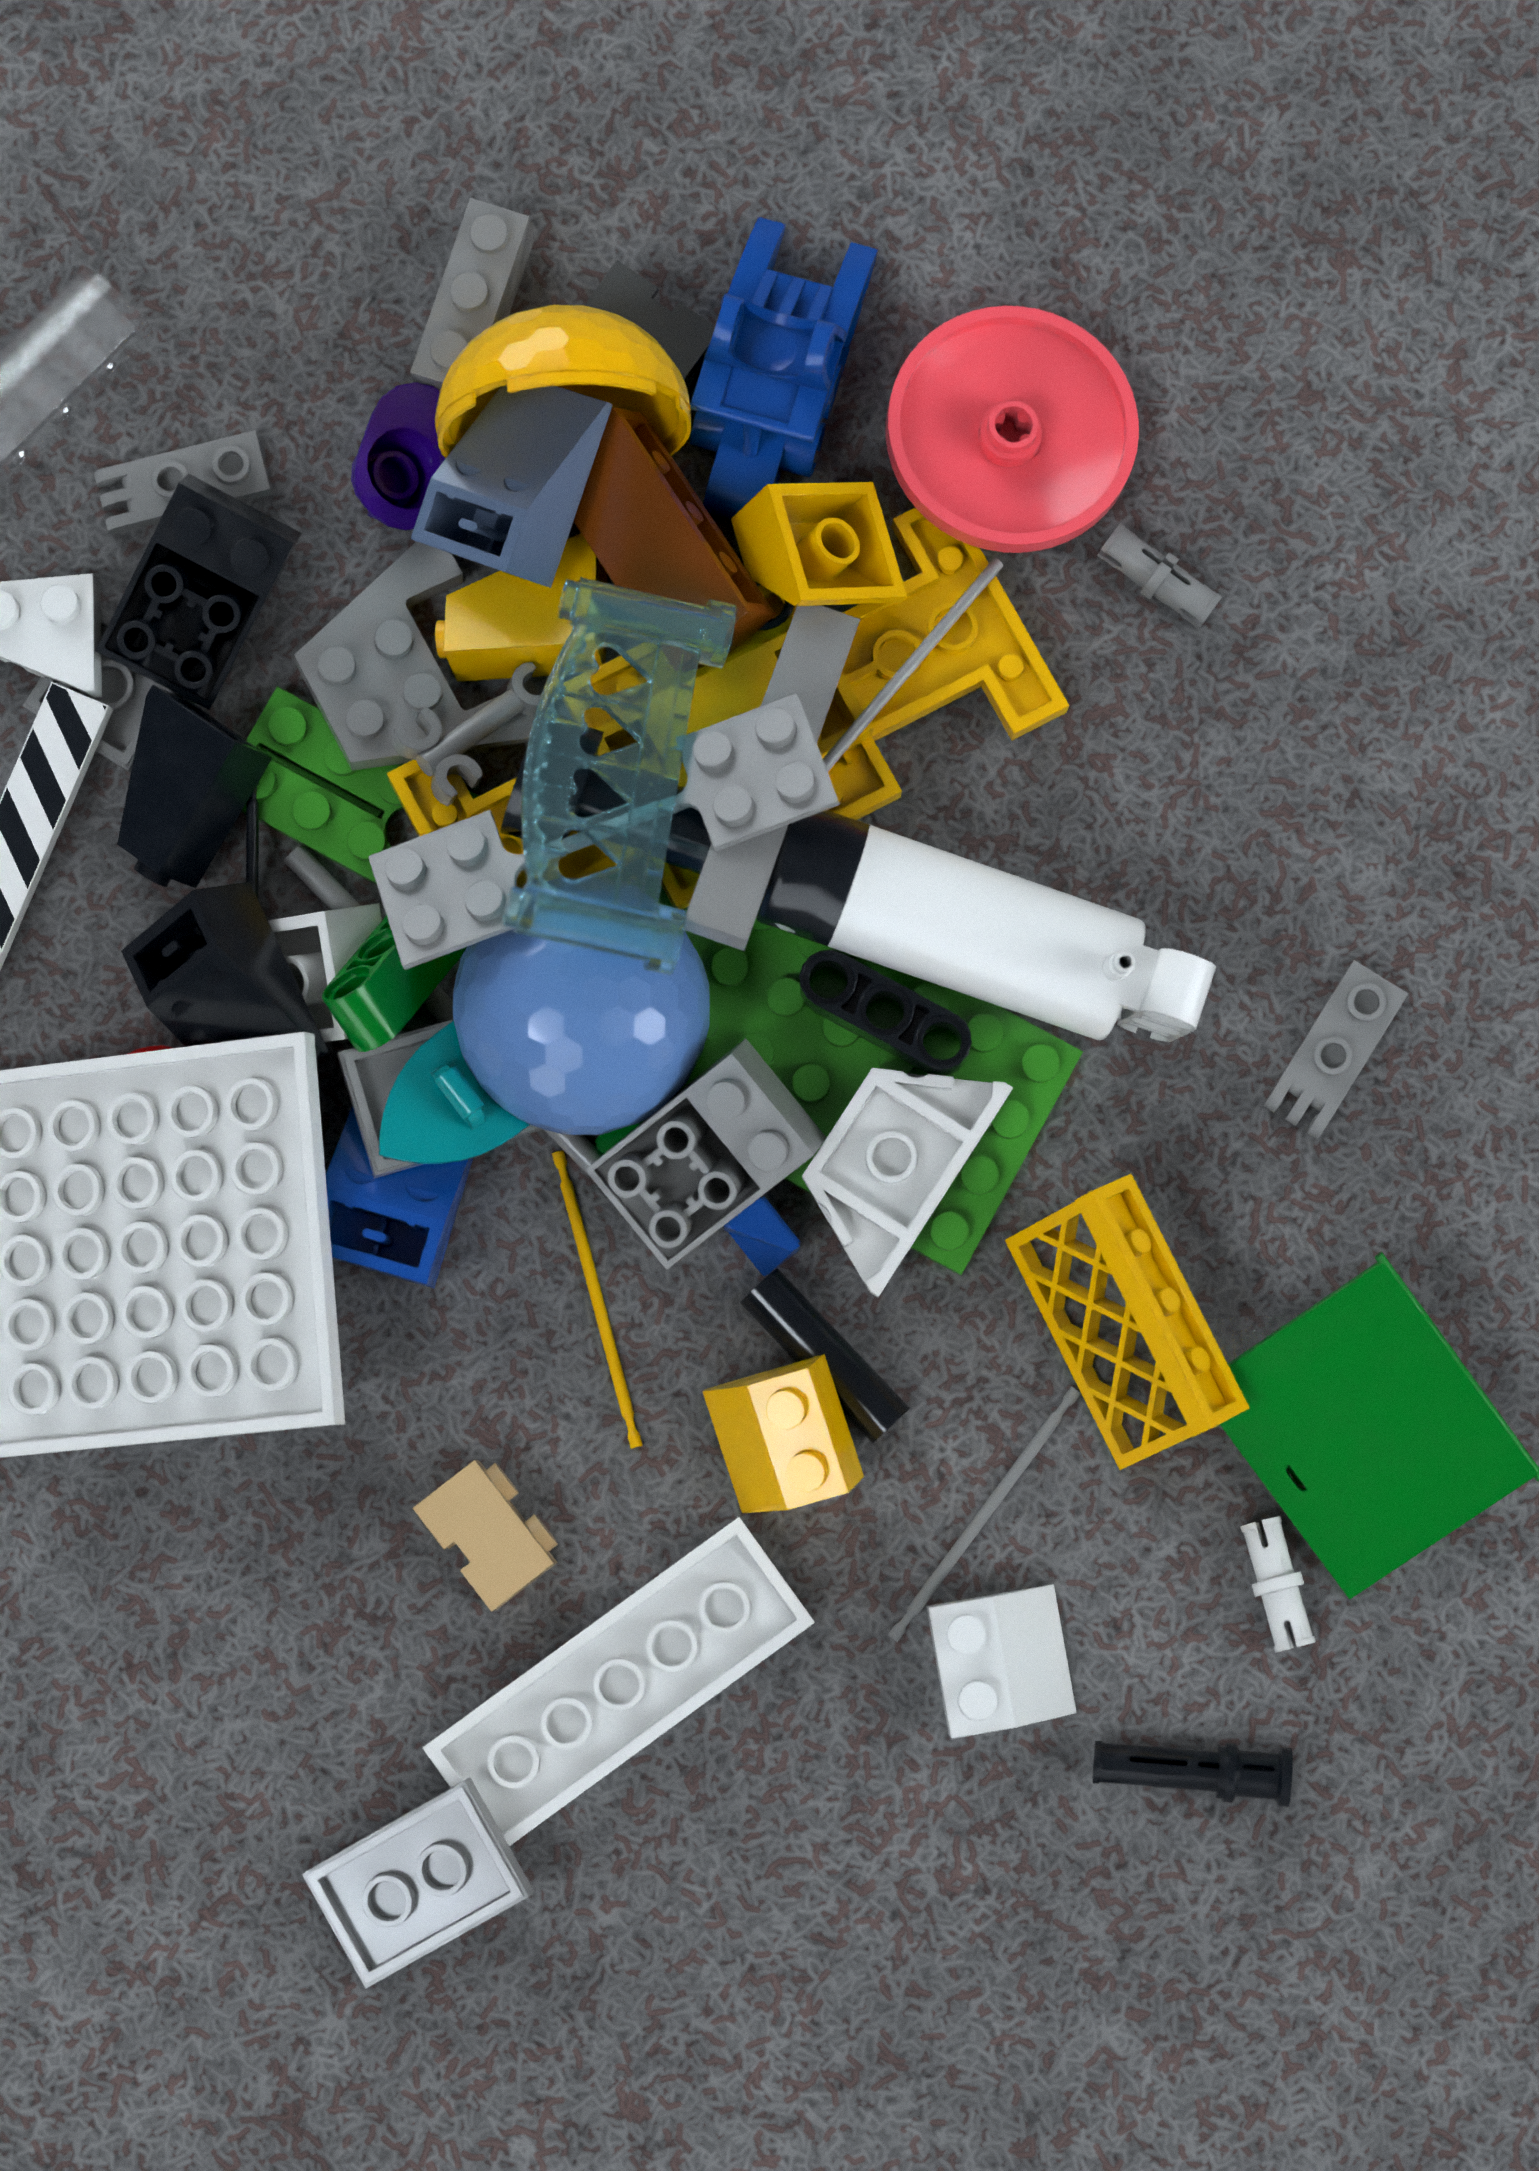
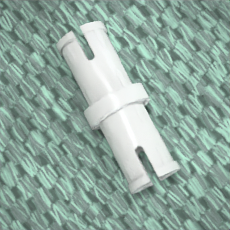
M1281 1516L1262 1520L1268 1547L1265 1546L1259 1522L1240 1526L1241 1532L1244 1533L1257 1583L1251 1584L1255 1597H1262L1275 1645V1653L1294 1648L1287 1625L1288 1621L1291 1624L1297 1647L1316 1642L1315 1637L1312 1636L1298 1587L1303 1585L1304 1581L1301 1572L1294 1573L1281 1525Z

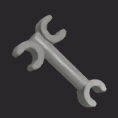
M532 662L523 663L515 669L507 685V692L441 739L442 725L440 718L426 707L419 712L416 719L418 726L425 732L426 738H412L401 725L394 729L390 738L393 748L399 755L407 759L417 760L421 770L426 775L433 776L431 789L434 797L441 804L448 807L454 802L458 794L455 788L448 782L447 776L451 774L461 776L472 789L479 784L483 776L477 762L467 755H462L519 713L534 716L540 714L541 710L546 711L549 709L557 694L553 686L540 695L529 694L523 687V683L532 677L536 669Z

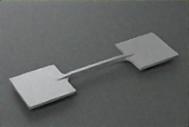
M798 693L674 739L687 773L686 786L678 795L524 854H512L506 851L503 847L491 810L368 856L403 968L405 970L529 923L516 884L517 877L522 870L551 861L677 813L688 807L696 809L702 815L713 848L717 852L840 805Z

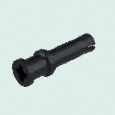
M1095 1741L1092 1782L1095 1784L1103 1782L1152 1786L1156 1788L1216 1792V1798L1222 1799V1802L1233 1803L1236 1797L1272 1799L1276 1800L1278 1807H1289L1292 1788L1293 1754L1292 1748L1284 1747L1280 1749L1278 1754L1239 1751L1234 1743H1226L1225 1746H1219L1218 1752Z

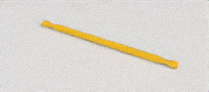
M564 1150L552 1153L554 1165L559 1171L562 1195L621 1415L626 1421L629 1445L633 1449L643 1446L641 1436L635 1426L633 1406L574 1186L569 1179L566 1169L567 1160Z

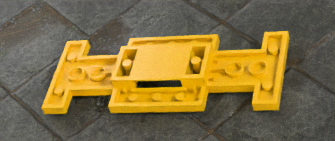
M916 508L893 518L891 525L918 574L903 582L907 598L902 602L858 604L842 612L859 618L860 622L817 742L822 759L989 564L981 548L966 544L941 531L929 522ZM996 576L830 769L828 774L840 805L827 809L828 811L858 820L901 798L902 790L875 741L982 687L1011 741L1067 713L1069 708L1067 700ZM759 585V590L776 616L779 615L784 608L785 600ZM797 606L793 607V612L789 618L778 627L766 631L758 630L725 656L695 671L673 675L650 640L558 686V696L572 722L604 732L597 757L685 787L687 773L674 739L761 706ZM411 760L387 772L388 780L419 837L491 810L506 851L512 854H524L542 847L532 841L500 833L516 778L473 799L462 777L451 774L447 776V780L458 794L454 802L447 807L434 797L431 789L433 776L426 775L419 767L417 760ZM571 830L569 836L577 834L579 832ZM600 841L535 867L522 870L517 877L516 884L518 892H521L526 888L563 878L606 879L647 858L677 913L689 906L700 874L605 841Z

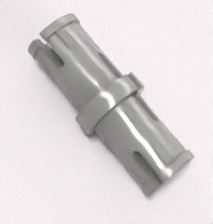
M1122 523L1117 526L1097 554V557L1101 560L1103 559L1142 588L1140 594L1148 600H1151L1154 596L1163 604L1168 605L1179 613L1181 617L1194 625L1198 630L1223 597L1178 566L1179 559L1170 552L1166 556L1154 547L1152 548L1138 538L1136 534L1127 529Z

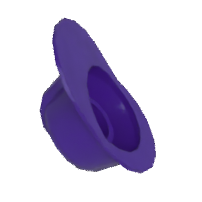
M413 382L395 386L384 394L371 413L358 453L352 463L351 482L355 495L368 510L367 516L379 520L391 528L404 531L414 529L430 479L446 459L439 449L435 428V413L440 391L434 386Z

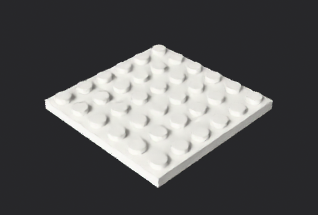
M297 1032L0 1070V1458L345 1424L314 1034Z

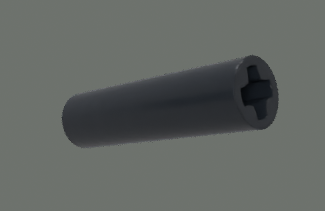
M778 1268L764 1278L741 1301L740 1304L795 1362L825 1354L844 1414L872 1443L910 1409Z

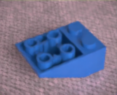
M352 1106L326 1172L332 1259L435 1289L473 1158L444 1164H423L374 1179Z

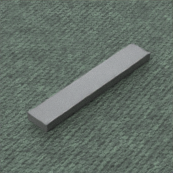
M822 605L797 606L761 706L798 693L817 743L860 619ZM788 825L715 852L711 843L681 929L744 951Z

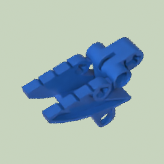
M758 217L735 271L728 293L722 297L721 309L715 329L708 345L690 403L691 410L696 411L690 445L717 452L703 502L709 514L731 519L767 484H778L782 470L808 478L812 477L816 463H813L815 453L821 449L826 424L821 421L822 418L829 419L878 255V249L851 242L835 284L831 287L773 271L785 232V224Z

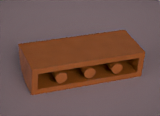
M612 407L574 518V523L673 675L692 672L709 665L737 648L776 616V614L644 414Z

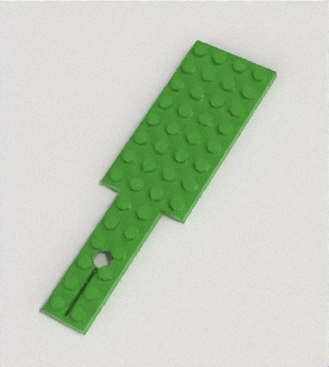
M277 686L247 738V741L272 757L257 787L256 799L259 803V822L377 885L368 856L391 848L387 839V826L393 815L404 808L388 780L387 772L403 764L351 770L320 710ZM262 746L303 767L304 769L314 773L315 775L325 779L326 781L338 786L339 788L349 792L350 794L360 798L361 800L371 804L372 806L382 810L384 812L382 818L379 819L381 812L377 809L365 804L364 802L354 798L353 796L343 792L342 790L332 786L331 784L321 780L320 778L308 773L307 771L264 749ZM469 791L473 799L478 797L477 794ZM245 804L244 808H243L242 811H241V812H243V813H245V814H246V804ZM647 858L605 879L628 885L656 901L682 926L688 907L676 913ZM755 919L744 951L685 931L703 962L709 982L710 1026L701 1057L682 1088L746 1038L826 1137H828L872 1068L897 1070L916 1075H927L929 1073L816 1014L807 1007L800 994L799 975L802 965L811 955L823 950H834L843 953L957 1014L966 1022L971 1031L972 1040L967 1060L958 1071L946 1076H952L954 1079L993 1083V1081L1005 1082L1012 1086L1013 1089L910 1248L961 1276L1083 1051L998 1005L796 936L785 930L762 924L757 919ZM822 968L810 980L813 992L826 999L835 998L840 995L847 985L844 975L833 968ZM879 998L873 1001L866 1011L869 1021L875 1027L881 1029H891L897 1026L903 1019V1011L900 1005L889 998ZM944 1028L928 1032L923 1039L924 1048L927 1053L939 1060L950 1059L960 1050L959 1040L956 1035ZM815 1155L785 1177L784 1180L811 1194L802 1179V1175Z

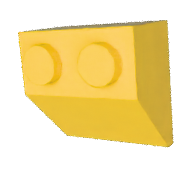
M873 482L767 484L731 518L744 567L752 579L794 606L902 602L907 598Z
M825 1354L710 1387L702 1391L742 1513L790 1510L849 1493L864 1477Z

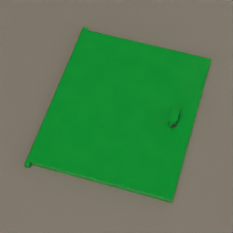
M1383 1252L1378 1253L1374 1257L1377 1261L1375 1264L1228 1363L1250 1408L1220 1424L1349 1600L1532 1478L1539 1481L1538 1465ZM1294 1480H1295L1299 1485H1304L1305 1488H1300V1487H1298L1297 1484L1294 1482Z

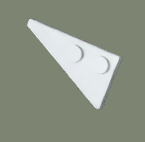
M91 573L1 581L0 660L22 666L26 671L40 677H49L69 685L89 697H102L101 654L95 651L101 640L100 581Z

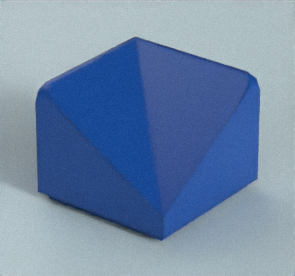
M765 1196L758 1198L723 1226L724 1230L731 1235L763 1276L769 1275L800 1250V1240Z

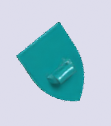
M454 1020L423 1043L410 1057L397 1076L389 1093L382 1116L379 1134V1156L416 1164L459 1162L498 1148L530 1126V1124L504 1110L478 1084L461 1054Z

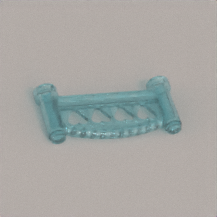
M582 577L579 578V581L566 579L560 598L558 618L569 620L572 630L560 650L541 694L531 727L524 764L521 822L527 882L524 888L510 887L504 909L503 925L515 928V933L642 960L644 970L672 975L683 942L686 911L658 904L688 719L698 664L719 669L724 666L735 627L736 605L709 599L706 606ZM602 647L613 648L648 682L611 695L597 693L592 688L590 682L591 676L600 669L595 660V651ZM593 707L605 710L638 742L600 756L586 754L580 746V737L589 730L584 719V712ZM582 768L593 770L627 804L588 818L576 816L569 807V799L578 792V788L573 780L574 773ZM570 830L583 832L617 866L578 880L566 879L558 869V861L568 853L563 845V834Z

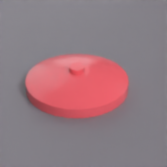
M994 306L973 310L956 316L931 331L917 344L902 365L894 382L886 415V444L890 463L899 485L914 507L929 522L953 538L971 546L1005 553L1035 552L1052 548L1080 536L1093 527L1106 515L1121 494L1133 468L1139 440L1138 412L1131 386L1120 365L1108 349L1093 335L1070 320L1051 312L1023 306Z

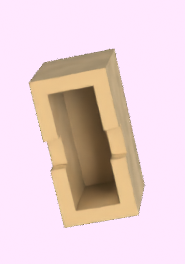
M474 1460L414 1506L413 1510L443 1549H450L457 1544L470 1561L460 1570L490 1611L493 1612L558 1563L549 1552L558 1543L536 1514L525 1521L510 1501L519 1492L496 1463L486 1469L480 1461Z

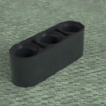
M834 950L819 951L811 955L802 965L799 975L800 994L805 1005L816 1014L929 1074L950 1075L958 1071L966 1062L972 1044L971 1031L966 1022L957 1014L849 956ZM822 968L838 970L847 981L845 990L835 998L826 999L820 997L813 992L810 986L811 977ZM879 998L892 999L900 1005L903 1011V1019L897 1026L891 1029L875 1027L869 1021L866 1014L869 1005ZM939 1028L950 1030L958 1038L960 1050L950 1059L939 1060L933 1058L927 1053L923 1044V1039L928 1032Z

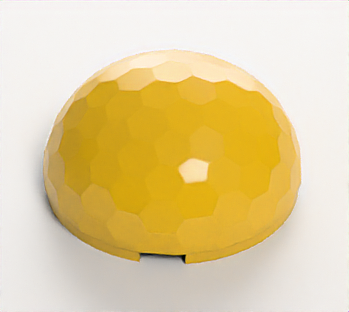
M547 305L514 313L484 330L467 344L450 366L440 389L435 413L438 446L445 458L498 389L507 385V392L509 393L533 388L558 386L609 402L615 408L643 413L671 456L682 448L691 433V406L687 386L680 370L658 341L635 323L617 314L584 305Z

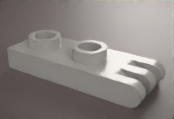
M256 430L95 471L94 476L97 487H110L121 482L123 486L122 489L106 492L100 496L102 510L109 511L127 506L129 511L111 516L105 520L108 534L113 535L159 523L178 483L188 474L242 502L272 495L271 484Z
M1354 960L1263 1106L1274 1113L1282 1105L1287 1092L1297 1097V1100L1288 1112L1285 1120L1296 1126L1309 1105L1315 1108L1319 1113L1311 1120L1306 1133L1318 1140L1409 993Z

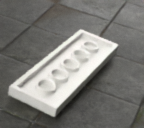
M738 1517L422 1748L450 1788L469 1777L472 1779L506 1842L511 1846L814 1624L815 1621L744 1522Z

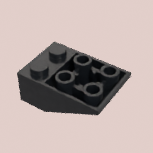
M188 474L178 483L95 651L210 710L275 587L301 533Z
M250 882L192 890L121 950L146 1007L185 1047L308 1032L313 1033L315 1036L316 1061L329 1052Z

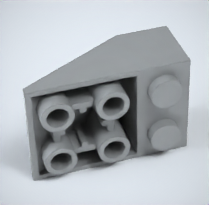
M745 1038L676 1093L662 1108L641 1122L589 1165L585 1171L667 1270L814 1156L827 1137Z

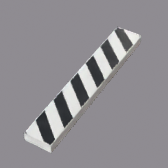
M51 682L0 799V970L114 710L106 704L54 682Z

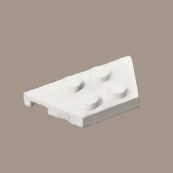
M872 1068L802 1175L803 1181L867 1289L877 1298L888 1284L1013 1089L1012 1086L1005 1082L993 1081V1083L954 1079L952 1076L916 1075L897 1070Z

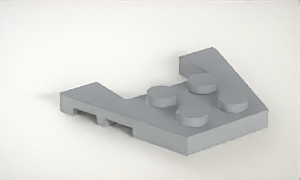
M416 541L294 654L295 664L351 770L404 764L411 761L412 759H407L397 753L392 746L390 738L394 729L399 725L414 739L426 738L425 732L416 723L419 712L425 707L432 710L440 718L442 725L441 739L501 696L499 695L472 709L463 710L408 608L463 583V573L451 553ZM519 713L469 750L477 754L485 753L487 748L525 743V747H527L539 714L531 716Z

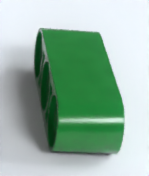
M386 915L326 986L322 993V1000L358 1052L374 1050L389 1042L403 1029L463 955L467 947L405 970L402 966Z

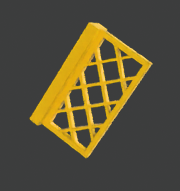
M1132 1173L1088 1192L1074 1200L1075 1202L1005 1239L1119 1470L1192 1436L1194 1437L1212 1429L1250 1408ZM1080 1214H1082L1097 1244L1096 1249L1076 1240ZM1061 1225L1060 1231L1054 1229ZM1038 1238L1057 1248L1054 1271L1042 1266L1031 1244L1032 1240ZM1073 1256L1093 1265L1089 1289L1069 1279ZM1108 1274L1113 1276L1126 1302L1125 1307L1105 1297ZM1066 1296L1086 1306L1083 1329L1070 1322L1064 1310ZM1102 1314L1122 1324L1119 1347L1098 1337ZM1138 1332L1142 1334L1155 1360V1366L1134 1355ZM1095 1354L1115 1364L1112 1387L1099 1380L1093 1368ZM1131 1372L1152 1383L1148 1405L1127 1395ZM1167 1391L1172 1393L1187 1423L1186 1425L1163 1414ZM1124 1412L1145 1422L1141 1446L1133 1448L1122 1426ZM1160 1431L1166 1433L1159 1437Z

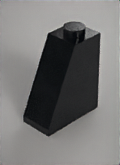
M152 684L145 699L117 845L138 859L134 870L163 887H167L172 879L196 888L271 762L272 757L194 703Z

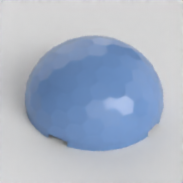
M563 878L519 892L529 923L467 946L460 959L453 990L452 1009L464 1061L478 1084L490 1098L504 1110L532 1126L563 1135H603L642 1122L662 1108L686 1084L704 1049L710 1026L709 982L700 956L685 930L681 929V924L662 905L628 885L599 878Z

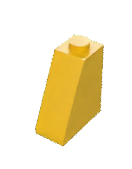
M580 533L567 539L551 588L503 571H498L446 595L445 620H438L435 626V643L439 658H447L457 682L511 678L515 669L527 662H532L536 666L532 677L584 674L606 663L608 574Z

